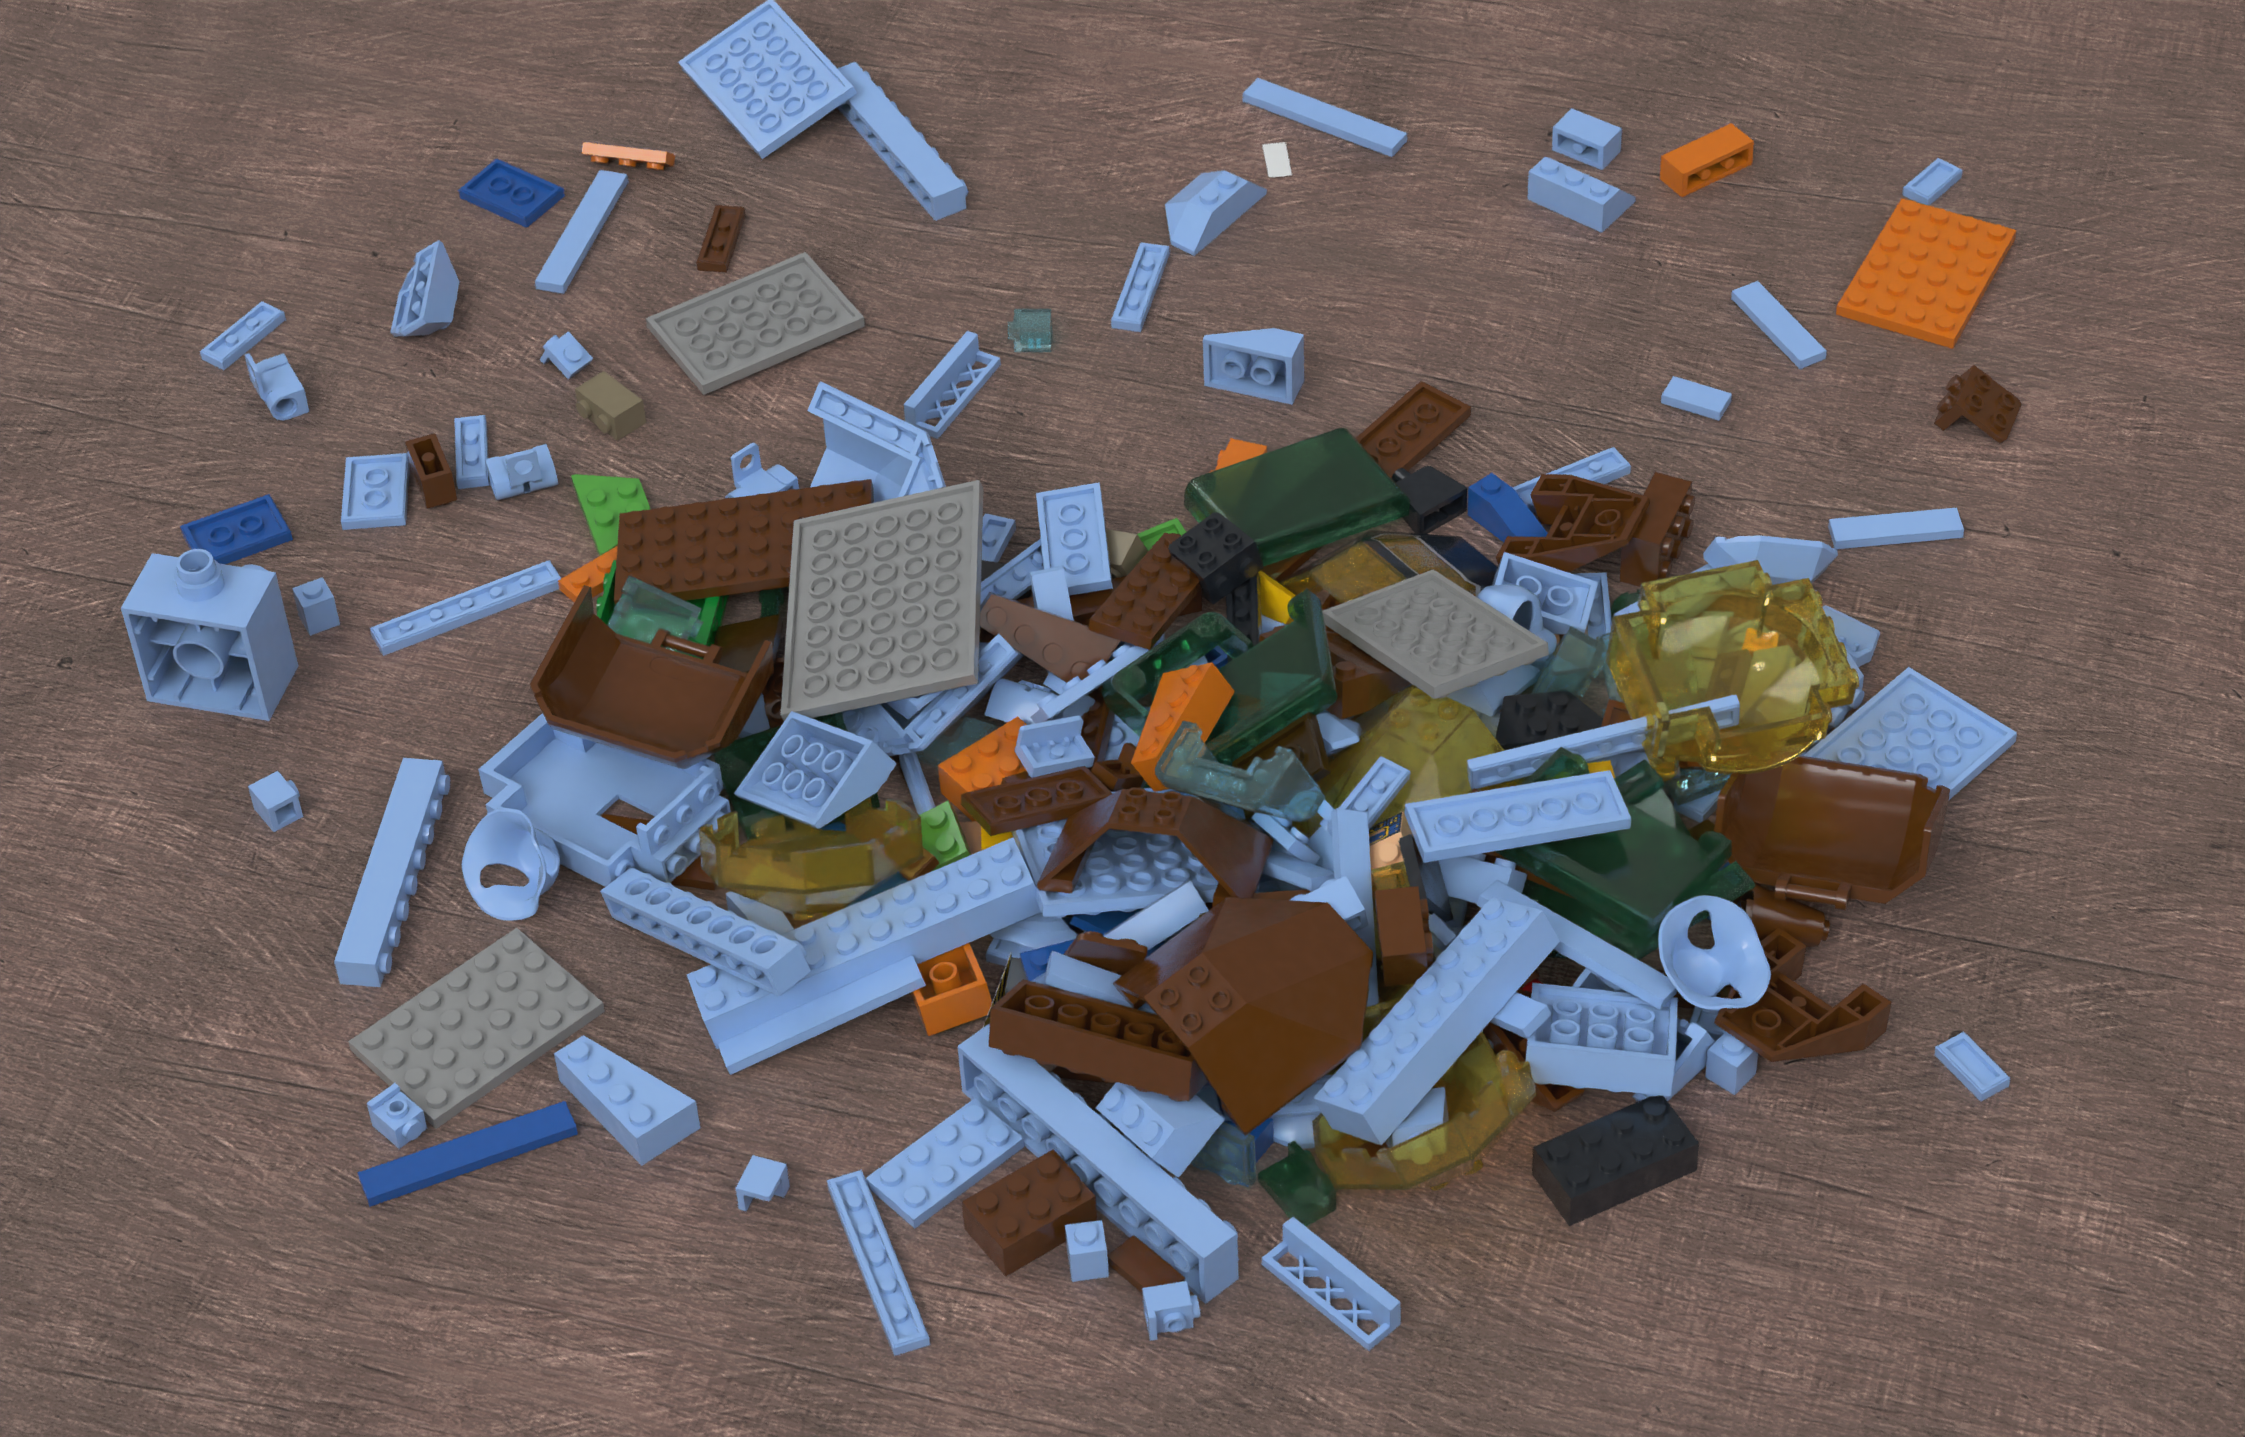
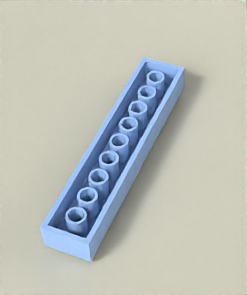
M1010 838L782 934L781 936L797 940L804 947L807 953L805 959L811 972L780 997L713 965H708L689 973L687 977L705 1026L716 1049H718V1044L906 957L913 955L916 963L920 964L1040 913L1041 910L1036 900L1037 889L1014 838Z
M990 1023L957 1046L962 1092L971 1100L977 1098L1024 1138V1146L1037 1158L1054 1149L1096 1196V1209L1129 1238L1133 1235L1136 1236L1185 1277V1281H1187L1189 1290L1197 1295L1200 1300L1205 1304L1239 1279L1238 1234L1234 1226L1230 1222L1222 1221L1217 1217L1204 1200L1196 1199L1186 1190L1184 1184L1178 1178L1169 1176L1156 1161L1141 1152L1125 1134L1121 1135L1112 1127L1109 1120L1103 1114H1097L1087 1106L1084 1098L1078 1093L1073 1094L1066 1088L1055 1073H1049L1035 1059L1020 1055H1007L1002 1050L989 1047Z

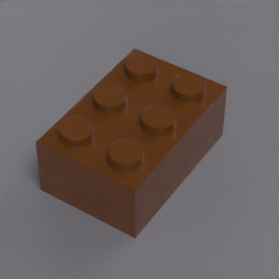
M1658 472L1654 473L1643 496L1649 497L1650 504L1629 544L1622 547L1620 582L1657 591L1662 580H1668L1672 570V561L1680 557L1683 539L1689 538L1693 529L1694 520L1690 519L1695 505V496L1691 495L1692 481Z
M1054 1149L962 1201L964 1229L1005 1277L1065 1243V1225L1097 1221L1096 1196Z

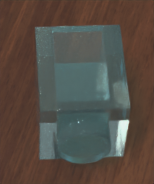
M1014 309V321H1008V340H1014V352H1051L1053 335L1051 309Z

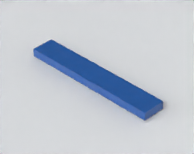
M566 1101L363 1170L358 1172V1177L368 1204L371 1207L578 1134L577 1126Z

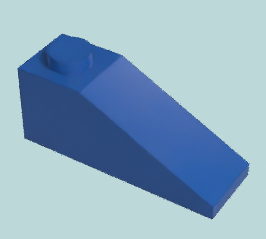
M1490 473L1468 487V516L1502 542L1505 541L1507 536L1546 537L1548 534L1517 492L1495 474Z

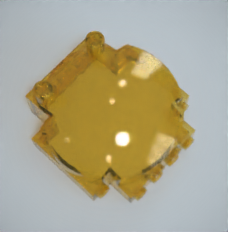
M1758 560L1641 583L1637 604L1640 611L1613 616L1606 662L1617 685V692L1623 699L1631 720L1646 716L1647 725L1644 729L1648 732L1645 734L1646 740H1643L1641 744L1651 765L1652 774L1661 781H1668L1676 776L1680 761L1697 762L1705 771L1720 774H1751L1782 766L1804 753L1815 740L1825 739L1828 724L1832 722L1831 708L1852 704L1855 690L1859 688L1857 671L1850 667L1847 661L1846 648L1842 642H1838L1833 620L1830 616H1826L1823 610L1821 595L1818 590H1814L1809 578L1772 585L1769 574L1763 572ZM1735 694L1740 703L1739 724L1719 729L1710 706L1672 714L1668 712L1669 710Z

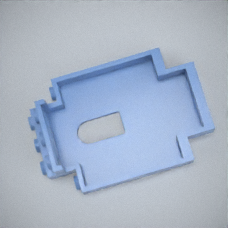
M543 713L478 769L484 794L492 797L486 804L487 813L504 808L524 812L531 820L534 828L543 831L553 839L560 855L561 865L604 887L630 867L643 873H650L654 878L665 883H671L733 825L729 800L719 795L724 789L719 764L706 758L688 769H680L554 730L548 725ZM620 799L655 817L646 825L639 823L636 826L637 834H634L600 817V815Z

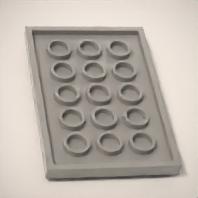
M804 252L647 317L646 325L701 393L705 395L865 327L863 315L812 258Z
M1434 569L1322 611L1323 624L1433 699L1447 697L1452 692L1465 687L1475 686L1480 681L1493 676L1503 675L1511 669L1521 665L1532 664L1535 660L1549 655L1548 643Z
M515 928L348 1042L350 1050L389 1086L396 1083L400 1087V1091L423 1110L425 1119L437 1129L597 1018L605 1010L604 1004L600 999L524 933Z

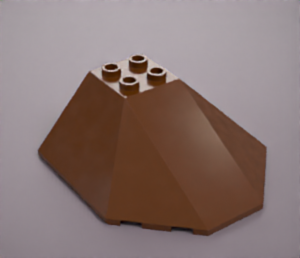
M1142 788L1121 789L1068 817L1037 883V888L1044 891L1072 894L1096 840L1108 829L1177 836L1218 881L1213 895L1214 907L1226 897H1254L1274 839L1218 799L1185 796L1174 791L1157 793L1147 792Z
M1226 897L1113 982V985L1134 1009L1140 1008L1145 1003L1152 1008L1190 1052L1223 1102L1221 1105L1223 1112L1246 1136L1361 1048L1364 1016L1366 1015L1369 994L1370 969L1372 968L1374 954L1328 902Z

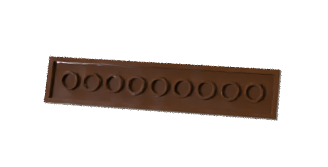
M1420 381L1245 533L1256 542L1264 569L1261 571L1277 582L1294 573L1393 485L1391 477L1397 469L1405 468L1409 471L1471 416V406Z

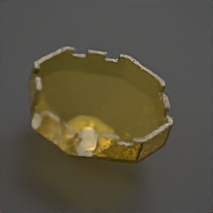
M868 797L845 812L846 832L817 829L794 819V830L785 831L784 816L781 815L761 818L760 822H755V835L761 837L752 838L739 845L737 812H729L717 818L718 829L713 831L712 825L709 824L699 828L701 866L704 872L719 887L780 911L793 913V919L807 920L813 918L816 913L827 912V914H832L848 907L923 858L921 816L902 800L888 799L885 801L886 809L872 808L871 797Z
M1482 1030L1431 1088L1445 1087L1449 1121L1391 1148H1381L1376 1153L1378 1157H1370L1366 1148H1357L1368 1142L1367 1140L1332 1129L1321 1113L1312 1121L1315 1153L1335 1189L1411 1190L1430 1187L1432 1191L1442 1189L1449 1184L1450 1180L1463 1174H1474L1482 1169L1484 1166L1482 1160L1537 1094L1529 1061L1519 1062L1515 1053L1510 1050H1503L1496 1055Z

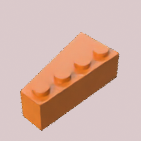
M1213 662L1191 665L1188 668L1166 672L1161 677L1131 764L1154 792L1180 787L1235 692Z

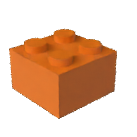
M970 943L917 964L926 986L911 992V996L928 1037L988 1015L992 999L987 982Z

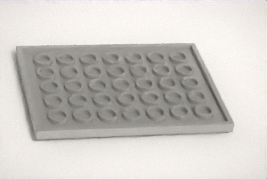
M980 480L794 520L781 717L784 721L791 711L814 718L978 683L984 493Z

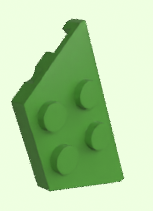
M571 475L572 485L599 556L618 545L620 513L651 509L638 478Z

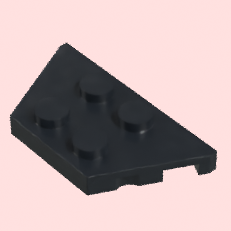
M1568 690L1504 696L1492 752L1497 753L1600 728L1603 718Z

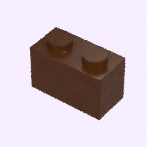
M433 433L405 441L410 469L426 508L456 501L457 495L452 471L436 434Z

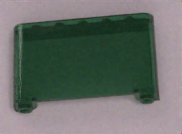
M1338 428L1193 478L1185 489L1184 506L1198 523L1213 513L1218 512L1256 542L1263 566H1267L1408 516L1410 499L1348 429Z
M1306 589L1288 602V614L1294 620L1293 622L1218 669L1235 692L1180 787L1173 788L1174 790L1192 792L1201 788L1231 769V762L1307 712L1317 715L1336 702L1337 690L1322 604L1319 597ZM1159 684L1151 689L1152 703Z
M1560 747L1521 785L1589 774L1588 764L1579 754H1574ZM1624 801L1631 816L1630 829L1495 852L1638 935L1648 938L1660 928L1664 917L1672 908L1688 900L1731 857L1732 841L1721 833L1706 831L1699 838L1698 842Z

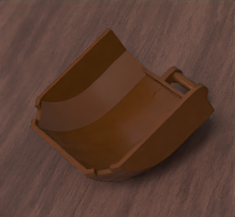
M584 585L533 677L530 689L548 725L552 729L680 769H688L731 745L741 733L774 669L772 642L764 641L749 672L745 673L719 665L723 654V647L715 644L707 646L671 635L670 631L662 628L658 629L651 644L615 633L594 614L591 587ZM666 648H671V649H674V650H677V651H681V652H684V653H687V654H690V655H694V656H697V657H700V658H704V659L702 660V659H699V658H696V657H692V656H689V655H686V654H683V653H679V652H676V651H673V650H669V649H666Z
M1788 753L1772 754L1771 761L1757 763L1758 758L1756 756L1742 757L1718 795L1713 843L1744 881L1776 886L1774 898L1777 900L1786 901L1787 898L1835 905V909L1846 911L1850 898L1886 904L1926 876L1940 842L1950 789L1943 785H1937L1936 790L1927 786L1928 778L1921 774Z

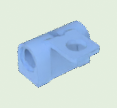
M250 353L245 354L250 380L274 418L277 420H288L309 412L305 390L284 353L265 359L255 364Z
M756 443L749 444L731 457L736 489L727 494L725 499L799 489L798 478L780 464H776L766 471L761 468L759 446ZM751 454L752 459L745 468H740L742 459L746 455Z
M547 444L501 457L485 459L489 482L497 501L558 485L556 470Z
M1000 678L995 683L991 692L985 716L1004 722H1009L1018 716L1027 725L1035 724L1031 716L1039 710L1037 703L1052 692L1056 697L1060 694L1051 688L1021 680L1017 683ZM1058 715L1052 718L1051 720L1058 719Z

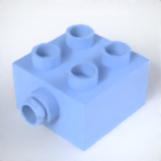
M192 549L184 552L179 557L152 553L121 607L148 702L270 721L298 668L276 572L267 571L263 567L253 564L242 567L219 564L213 559L210 552L203 549Z

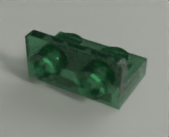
M1295 1140L1288 1144L1287 1157L1258 1172V1183L1289 1218H1296L1306 1227L1336 1210L1338 1187L1334 1178L1329 1173L1324 1174L1317 1166L1312 1153L1307 1149L1303 1150Z

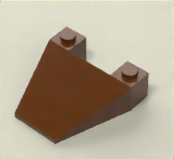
M1541 474L1530 495L1539 522L1543 525H1552L1546 537L1507 536L1496 556V560L1499 565L1503 553L1506 552L1569 573L1628 545L1650 504V499L1647 496L1574 475Z
M1278 626L1273 631L1259 635V672L1264 675L1304 676L1321 671V708L1341 720L1370 711L1411 684L1339 635L1288 626Z
M1778 927L1760 942L1771 970L1770 982L1764 995L1758 1002L1746 1008H1721L1714 1024L1768 1061L1776 1062L1866 1049L1886 1032L1892 1002L1863 983L1836 1006H1830L1794 982L1802 975L1806 945ZM1732 987L1727 998L1738 999L1741 996Z

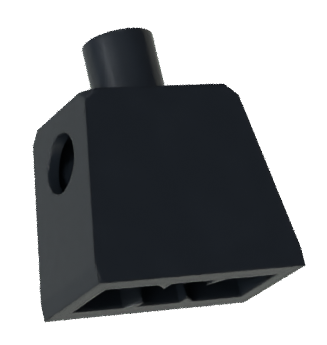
M1424 466L1412 474L1405 468H1399L1391 477V482L1394 484V508L1414 533L1428 534L1467 511V487L1432 466Z

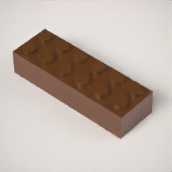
M1022 979L991 1007L989 1047L1002 1050L1007 1055H1020L1035 1059L1040 1064H1053L1068 1068L1073 1073H1086L1101 1077L1103 1081L1109 1083L1119 1082L1133 1086L1142 1092L1152 1091L1163 1094L1174 1101L1189 1102L1209 1082L1187 1048L1156 1014Z

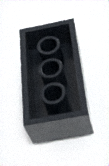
M1650 1096L1534 1146L1532 1175L1567 1224L1571 1226L1697 1171L1699 1142L1664 1096Z

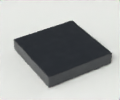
M1409 834L1399 838V845L1410 887L1418 886L1420 899L1427 898L1429 914L1435 913L1444 922L1453 920L1439 861L1423 863L1414 837Z

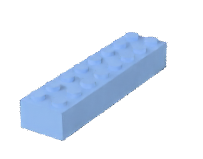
M1492 897L1482 906L1476 916L1460 931L1459 935L1437 957L1427 971L1416 980L1411 989L1393 1006L1392 1010L1379 1025L1370 1032V1035L1363 1041L1361 1048L1347 1058V1061L1315 1095L1313 1099L1332 1129L1382 1145L1560 942L1543 910Z

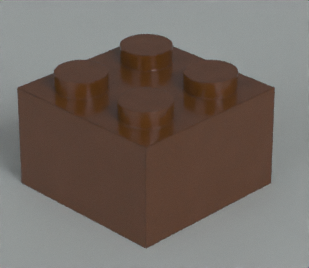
M1418 886L1376 890V918L1384 986L1413 984L1434 963L1427 898L1420 899Z

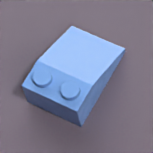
M1269 328L1205 335L1203 337L1204 386L1292 405L1304 382V334Z
M1506 552L1503 553L1492 586L1514 584L1534 593L1540 600L1543 627L1553 634L1585 633L1598 582Z

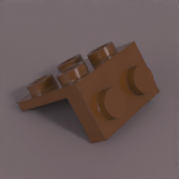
M1975 365L1961 376L1956 374L1946 385L1945 389L1948 393L1936 408L1939 413L1934 424L1944 431L1963 415L1998 443H2003L2008 438L2020 410V400Z
M1088 931L1078 934L1063 955L1123 976L1146 958L1148 948L1132 939L1115 940L1106 938L1101 933Z

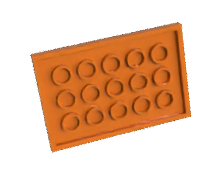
M1901 198L1837 304L1836 315L1953 349L2015 241L2016 230Z

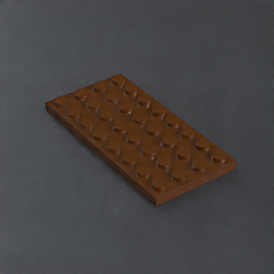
M872 480L820 485L620 513L614 592L616 609H628L789 587L794 520L874 503Z

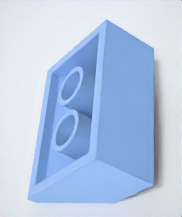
M1546 156L1528 172V200L1601 233L1621 216L1636 199L1635 196Z
M1530 664L1521 665L1507 671L1503 675L1493 676L1480 681L1475 686L1465 687L1452 692L1447 697L1492 717L1501 710L1504 696L1519 695L1535 682L1536 674Z
M1119 1082L1113 1085L1096 1107L1100 1113L1150 1158L1178 1178L1225 1120L1197 1095L1189 1102L1174 1101L1166 1095L1152 1091L1142 1092L1133 1086Z

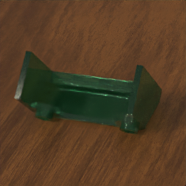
M1204 613L1108 679L1101 690L1104 702L1110 710L1140 737L1149 712L1138 700L1159 686L1163 673L1184 669L1219 646L1245 671L1249 672L1252 677L1260 676L1262 678L1253 642L1220 613Z

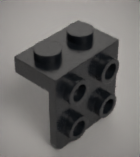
M1218 512L1205 518L1168 546L1170 554L1198 576L1205 599L1212 605L1264 569L1256 542Z

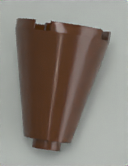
M1744 880L1739 883L1744 887L1743 892H1735L1732 903L1748 914L1760 942L1778 927L1805 944L1806 947H1818L1821 940L1826 941L1830 923L1829 920H1825V915L1822 911L1791 898H1787L1786 901L1777 900L1774 898L1775 891L1757 883Z

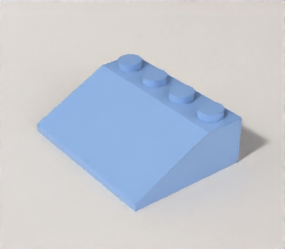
M791 711L734 794L741 799L820 829L878 792L897 763L872 740Z
M1532 983L1531 999L1547 1005L1551 1015L1527 1039L1523 1081L1535 1082L1541 1085L1558 1084L1579 1089L1595 1088L1611 1092L1623 1091L1642 1093L1648 1096L1661 1095L1671 1097L1676 1059L1678 998L1672 997L1659 1010L1631 993Z

